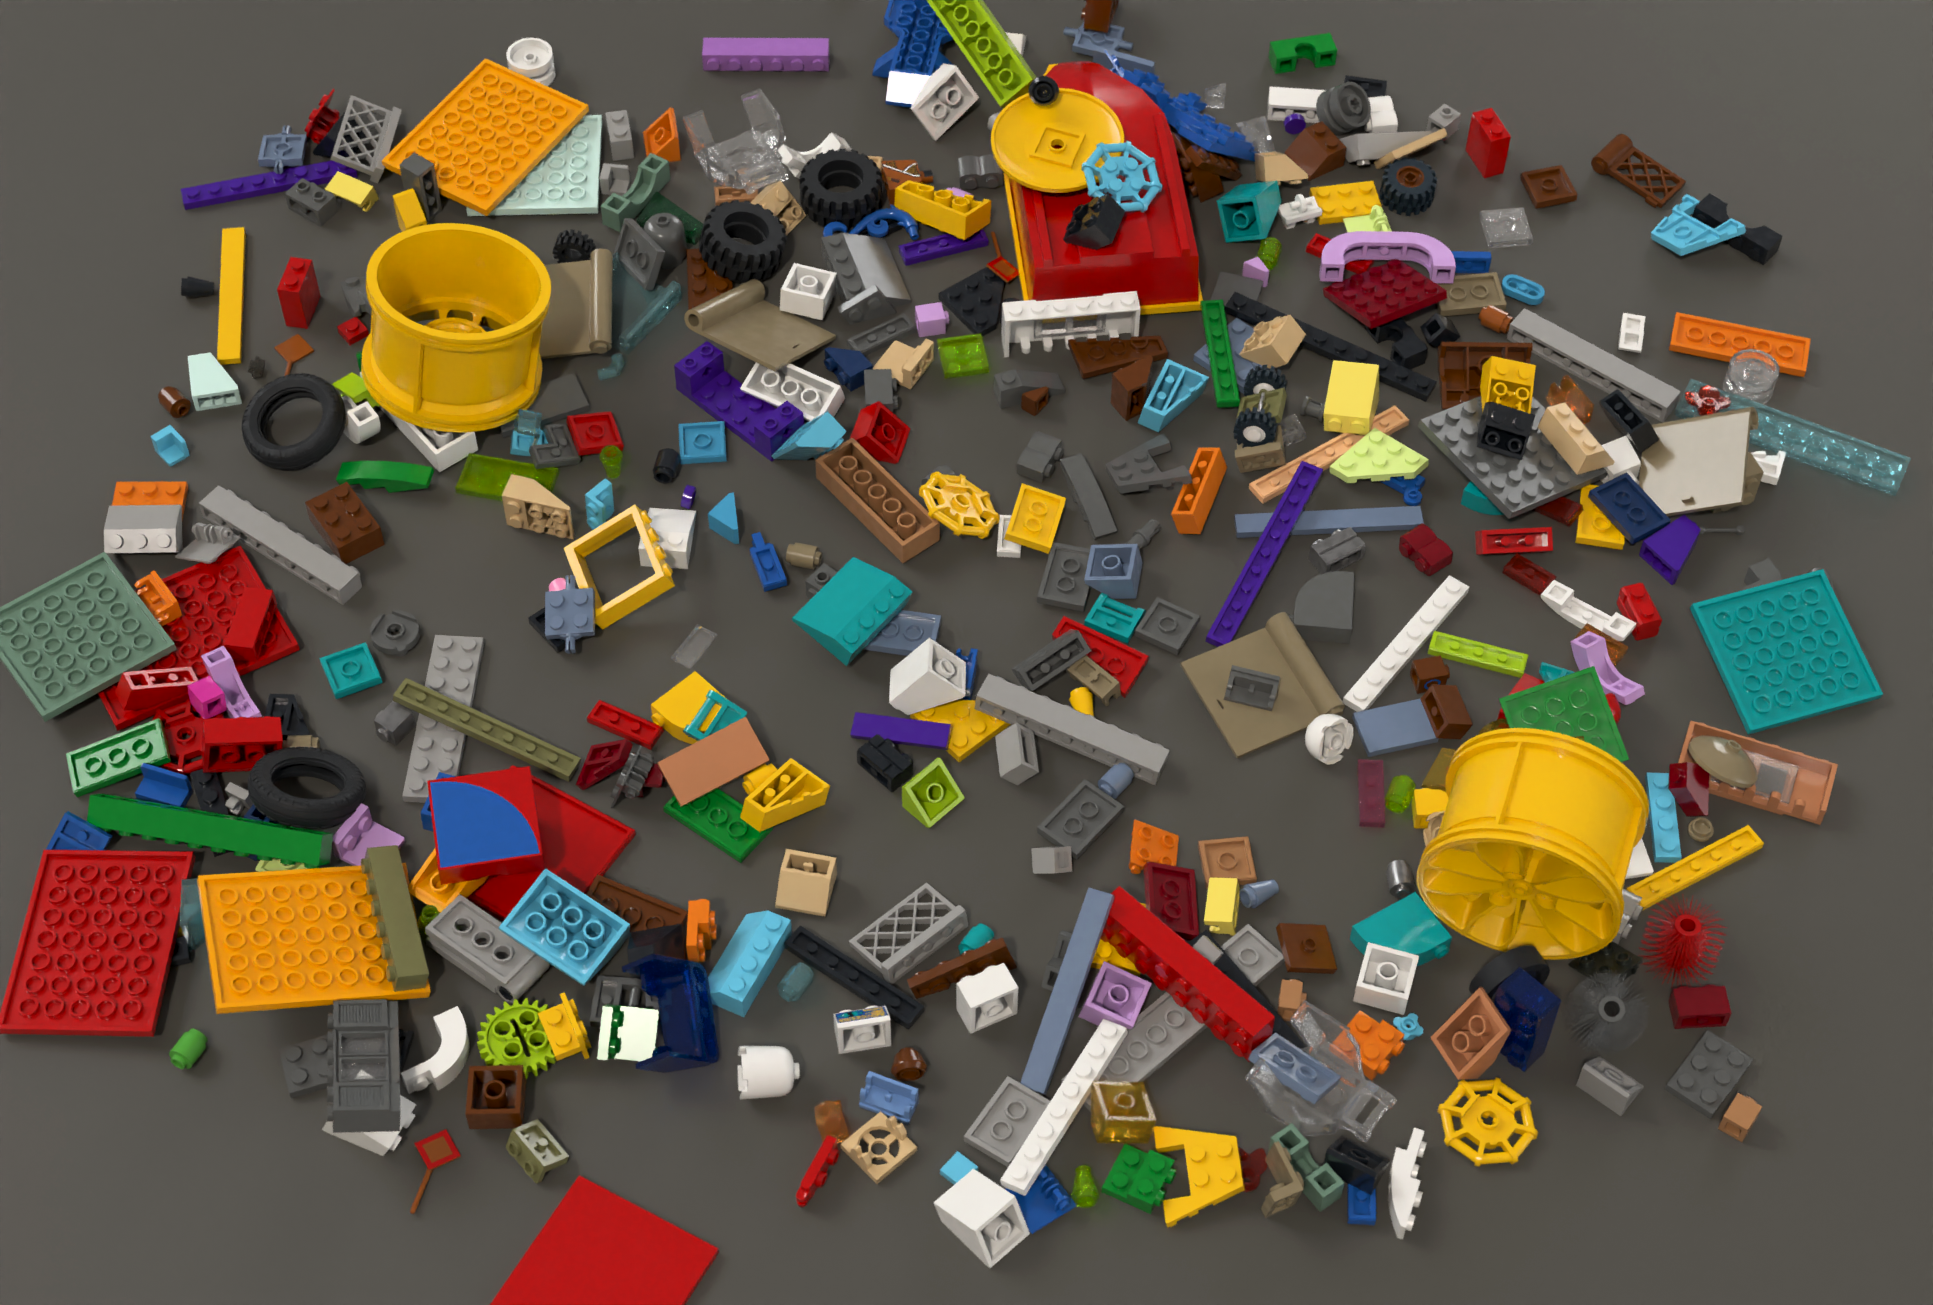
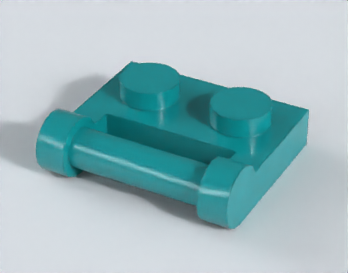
M1101 593L1084 620V625L1128 644L1135 629L1145 616L1146 610L1140 607L1137 609L1109 598L1107 594Z
M709 690L704 704L691 724L686 725L683 732L689 737L700 741L746 717L748 712L715 691ZM715 704L720 705V710L706 732H700L698 729Z

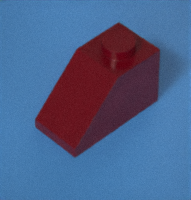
M1673 763L1669 767V790L1687 817L1708 816L1710 774L1696 763Z

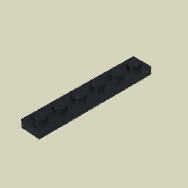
M801 925L785 941L784 948L871 1006H886L890 1018L909 1030L924 1012L922 1004Z
M1207 930L1188 942L1193 947L1203 935L1211 940L1224 953L1214 966L1275 1016L1272 1035L1277 1033L1305 1053L1307 1052L1308 1048Z

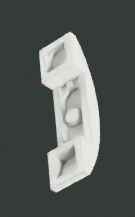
M1555 580L1541 594V599L1564 619L1587 632H1593L1609 640L1624 641L1637 624L1617 612L1611 617L1575 598L1573 589Z

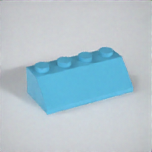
M827 411L803 424L771 456L774 459L808 460L812 457L816 459L820 455L822 456L826 452L828 453L832 449H836L844 441L842 436L847 431Z
M768 910L746 914L698 993V998L745 1017L784 951L785 941L792 935L791 920Z

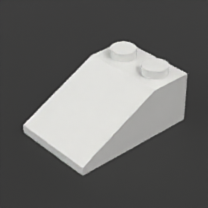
M943 64L929 77L910 109L933 140L936 141L979 97L957 66Z
M650 508L648 511V516L652 519L650 526L659 536L657 543L666 553L665 562L671 568L688 569L697 512L693 510ZM640 537L638 548L640 565L653 567Z

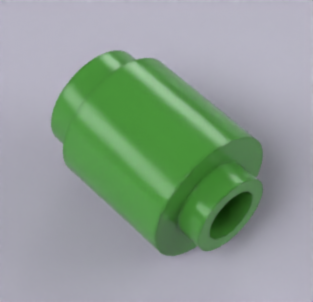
M196 1029L184 1032L169 1052L171 1063L179 1069H190L206 1049V1043L208 1042L206 1036Z

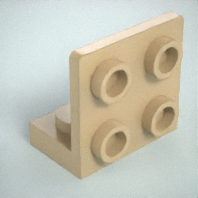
M925 339L920 346L912 348L895 340L873 369H891L892 378H896L897 384L912 389L934 360V342Z

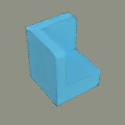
M171 425L150 436L156 453L169 466H173L190 456L186 441Z

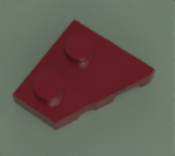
M628 739L591 745L576 786L581 790H585L624 766L629 758L633 744Z

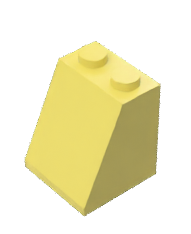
M1333 361L1324 408V431L1366 435L1371 431L1379 402V365Z

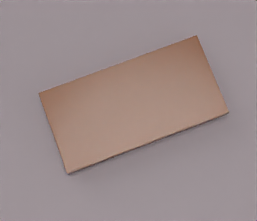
M744 717L657 762V765L680 807H683L766 764L770 760L749 721Z

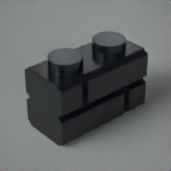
M876 734L868 743H865L857 750V763L890 792L893 793L902 783L904 784L912 778L913 762L911 758L905 753H899L890 739L886 738L884 740L880 735Z

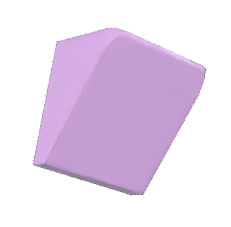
M1255 257L1244 262L1242 276L1262 280L1263 287H1267L1269 270L1259 257Z

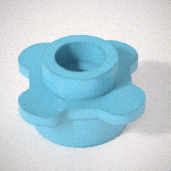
M1409 1013L1406 1017L1394 1018L1393 1025L1405 1034L1403 1040H1412L1416 1036L1419 1037L1423 1034V1028L1419 1026L1416 1014Z

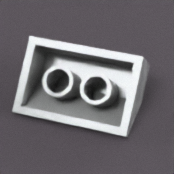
M182 505L109 506L104 526L105 553L181 552L183 550Z

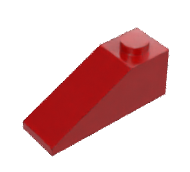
M192 667L123 672L115 694L124 711L147 709L188 692L187 686L199 680Z

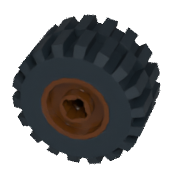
M1405 157L1402 160L1396 159L1393 163L1387 165V169L1383 173L1380 198L1385 206L1389 205L1388 209L1390 211L1396 210V214L1401 215L1404 212L1406 213L1405 216H1410L1411 213L1419 215L1420 210L1425 212L1427 207L1430 208L1434 199L1437 177H1435L1436 173L1434 170H1431L1429 164L1425 165V161H1417L1416 158L1411 157V159H1407Z

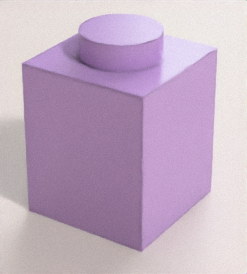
M941 302L915 306V323L919 337L946 334V324H949V316L947 311H943Z

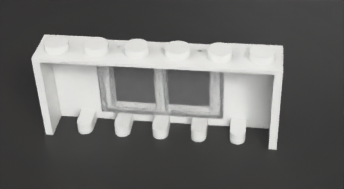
M1137 291L1046 301L1003 302L1002 346L1004 357H1009V343H1020L1022 353L1028 354L1031 341H1042L1044 350L1050 352L1053 349L1052 340L1064 339L1066 348L1070 350L1068 339L1087 337L1089 339L1097 338L1100 335H1109L1110 340V338L1119 337V334L1131 333V337L1139 336L1140 305Z

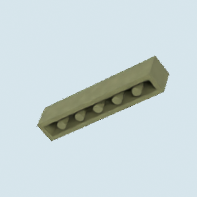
M398 845L367 848L365 858L361 859V869L363 874H367L366 891L368 895L372 896L371 912L373 917H377L378 921L376 923L377 937L382 938L383 942L381 954L383 960H387L388 963L386 968L387 980L392 982L394 992L425 988L429 971Z

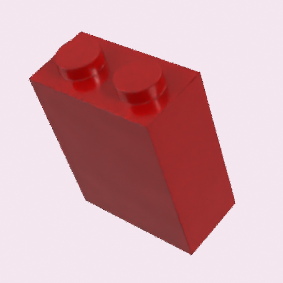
M1492 108L1472 113L1465 149L1483 178L1504 173L1511 135Z
M290 257L277 292L286 326L308 329L321 297L313 261Z

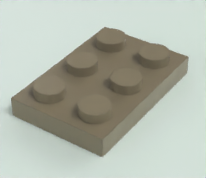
M1497 272L1454 276L1453 283H1436L1447 290V299L1436 303L1439 314L1442 316L1480 313L1483 307L1487 308L1490 304L1503 311L1506 310L1507 304Z

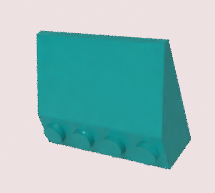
M852 557L792 617V621L847 666L907 605L912 591L895 576Z

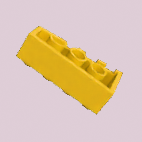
M909 180L895 188L894 206L909 213L922 224L954 235L958 239L965 240L990 224L991 200L983 199V202L974 200V196L967 194L964 197L955 196L951 190L935 191L934 186Z

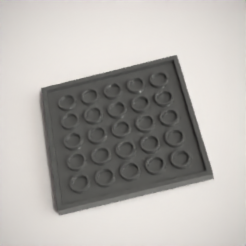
M1481 396L1421 419L1417 426L1508 519L1604 479L1608 474L1604 468L1579 475L1573 471L1538 428L1546 409L1533 396L1531 414L1535 415V419L1522 460L1476 447L1478 427L1482 416Z

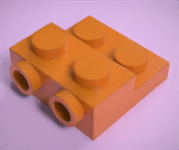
M706 899L688 902L686 948L690 972H700L701 962H705L706 950H712V940H717L715 911H711L710 901Z
M1360 1010L1330 1045L1329 1052L1370 1080H1373L1378 1073L1382 1075L1390 1065L1389 1060L1393 1055L1397 1057L1405 1047L1403 1042L1405 1034L1384 1020L1380 1023Z

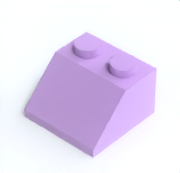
M1104 961L1078 1017L1097 1026L1100 1025L1103 1019H1106L1127 1029H1132L1152 983Z

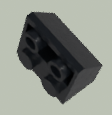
M1108 193L1101 197H1095L1084 205L1080 204L1073 211V217L1066 227L1067 231L1063 240L1066 243L1094 250L1111 244L1125 210Z
M1494 402L1485 403L1479 422L1476 447L1522 460L1535 415Z

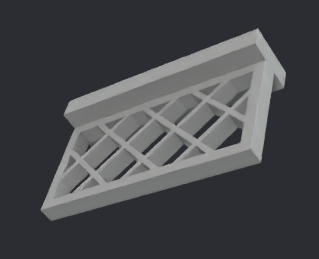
M351 95L330 160L371 175L370 181L378 184L385 168L382 165V160L389 154L402 110L393 107L392 111ZM352 104L360 106L363 111L357 113ZM377 113L385 117L377 121L373 114ZM367 116L371 123L364 124L360 117ZM355 119L359 126L352 128L348 121ZM375 127L379 134L372 136L368 129ZM363 131L367 138L359 139L356 132ZM350 134L354 141L347 143L343 136ZM371 143L374 150L368 151L363 144ZM358 146L362 153L355 155L351 148ZM346 150L350 157H343L337 153L338 151ZM366 158L370 163V167L361 164L359 159Z
M926 882L849 940V944L883 974L886 982L892 985L968 927L966 910L960 905L954 906ZM926 893L933 898L932 902L918 903L919 898ZM932 909L931 917H917L918 910ZM936 909H947L949 911L943 917H935ZM904 910H914L913 917H899V914ZM894 924V932H880L882 926ZM898 924H912V931L898 932ZM916 924H930V927L925 931H916ZM911 938V941L905 946H896L897 939ZM865 939H875L874 947H863L860 943ZM879 939H893L892 946L878 947ZM891 953V957L881 963L877 959V954Z

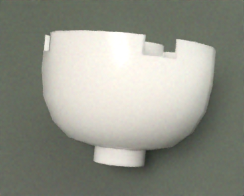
M1322 714L1308 725L1305 734V745L1314 758L1327 765L1335 764L1344 757L1339 755L1343 752L1344 748L1349 749L1351 746L1353 726L1348 723L1347 719L1339 715Z

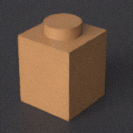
M1738 1093L1723 1116L1718 1129L1743 1142L1755 1123L1762 1106L1757 1104L1754 1099Z

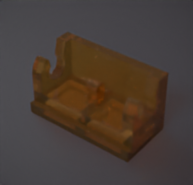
M1569 375L1562 378L1561 384L1558 387L1555 382L1551 384L1548 396L1545 398L1551 406L1566 403L1583 424L1590 422L1594 404Z

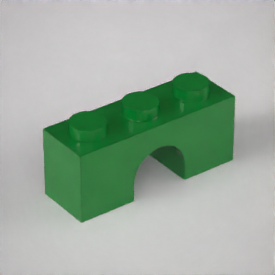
M1331 33L1271 41L1268 58L1274 73L1280 74L1295 71L1296 60L1300 58L1311 60L1315 68L1333 66L1336 63L1337 48Z

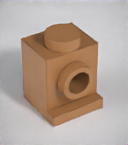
M1282 979L1277 1013L1284 1021L1303 1023L1307 993L1302 992L1303 982L1296 979Z

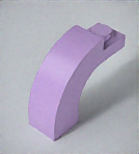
M1588 631L1570 641L1579 670L1594 666L1605 694H1615L1618 702L1624 705L1631 704L1636 699L1645 695L1642 685L1625 678L1614 667L1608 655L1604 637Z
M224 645L202 655L201 658L208 675L224 692L226 711L230 718L262 717L259 709L247 693L233 659Z

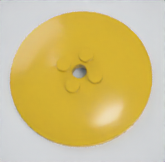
M1059 88L1057 99L1048 106L1035 104L1031 100L1029 93L1018 97L999 113L991 131L992 153L1001 170L1023 186L1051 193L1072 192L1087 188L1085 175L1081 167L1082 163L1086 162L1094 152L1096 145L1101 142L1104 144L1124 143L1121 122L1108 105L1090 94L1066 88ZM1061 145L1062 148L1055 149L1053 148V146ZM1123 152L1109 153L1111 157L1122 156ZM1101 157L1095 164L1096 167L1101 168L1105 163ZM1094 175L1095 181L1098 183V176Z

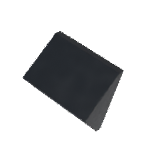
M345 112L312 151L313 155L332 156ZM355 119L348 121L352 128L359 126ZM363 131L356 132L359 139L367 138ZM350 134L343 136L347 143L354 141ZM358 146L351 148L354 154L359 150ZM346 150L338 151L337 153L343 157H350Z
M1341 1136L1328 1147L1324 1164L1327 1163L1344 1182L1372 1195L1390 1160Z

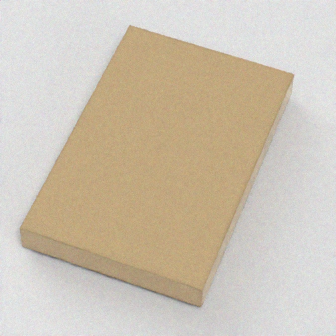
M1445 128L1386 154L1374 162L1376 169L1387 166L1396 159L1400 160L1445 138L1447 135Z

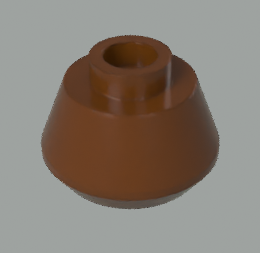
M910 1047L901 1049L895 1055L891 1067L892 1075L900 1081L917 1080L927 1070V1064L921 1054Z

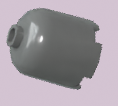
M665 212L651 216L645 222L643 230L665 251L661 268L671 269L681 265L682 260L687 256V243L682 221L677 216Z

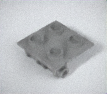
M198 522L192 526V533H194L196 539L175 557L210 564L215 562L223 552L232 548L233 544L241 537L233 535L229 527Z

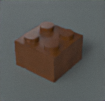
M523 1065L469 1066L465 1112L469 1129H514L524 1125L527 1080Z

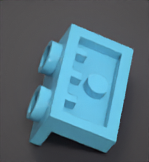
M606 478L585 494L587 523L593 530L604 524L614 512L612 483Z

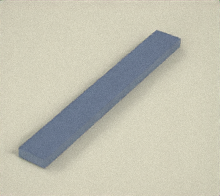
M1421 506L1302 511L1290 535L1330 534L1338 529L1344 530L1348 527H1351L1354 532L1412 530L1421 523L1424 524ZM1273 513L1235 514L1236 537H1261Z
M1088 888L1020 1082L1034 1092L1043 1095L1047 1094L1115 898L1113 894L1093 888Z

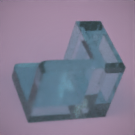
M519 409L514 430L520 434L530 435L531 446L537 445L541 435L542 413Z

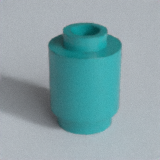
M981 923L973 926L958 946L960 955L967 950H975L982 947L988 941L993 940L994 932L988 926Z

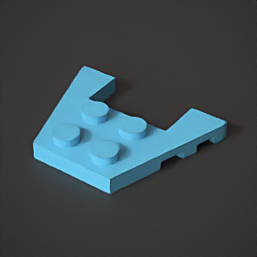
M1686 194L1682 198V203L1674 206L1672 209L1673 213L1669 217H1664L1653 229L1651 238L1682 256L1746 233L1745 225L1732 218L1713 229L1689 216L1694 212L1695 206L1700 201Z

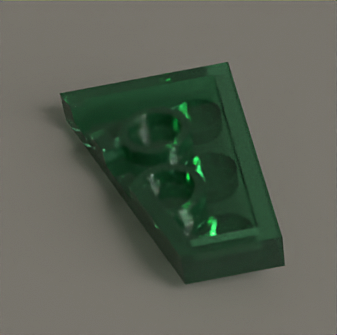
M656 191L637 218V224L643 228L645 222L651 216L657 213H671L682 221L686 242L696 245L701 236L703 223Z

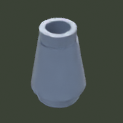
M1273 879L1245 884L1239 891L1240 900L1246 908H1256L1277 894L1279 887Z

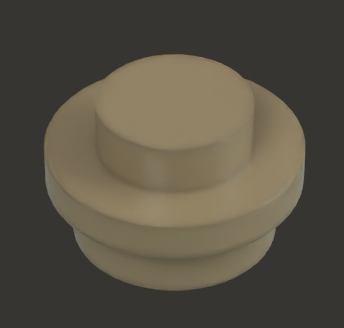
M1703 817L1692 820L1688 826L1690 837L1699 842L1708 841L1714 832L1712 823Z

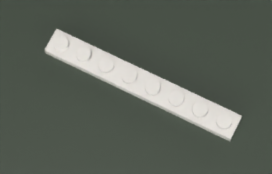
M1449 575L1343 697V703L1356 712L1368 710L1431 637L1433 632L1437 630L1467 595L1469 586Z
M1106 1019L1102 1020L1000 1179L1002 1187L1026 1196L1127 1036L1126 1027Z

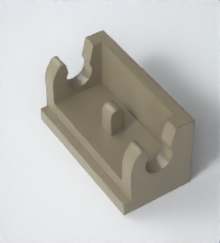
M1083 656L1067 669L1073 680H1078L1097 695L1105 706H1109L1111 696L1115 699L1121 696L1119 681L1088 656Z

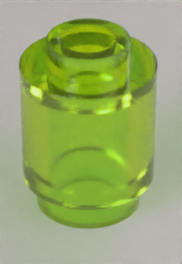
M1273 237L1261 240L1256 257L1261 259L1268 270H1272L1277 265L1282 244Z
M1400 775L1392 778L1385 796V806L1390 811L1402 813L1409 807L1414 789H1416V784L1409 776Z

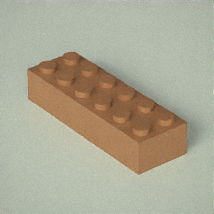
M853 438L815 460L816 478L902 563H905L940 540V522L935 518L931 519L928 516L929 512Z

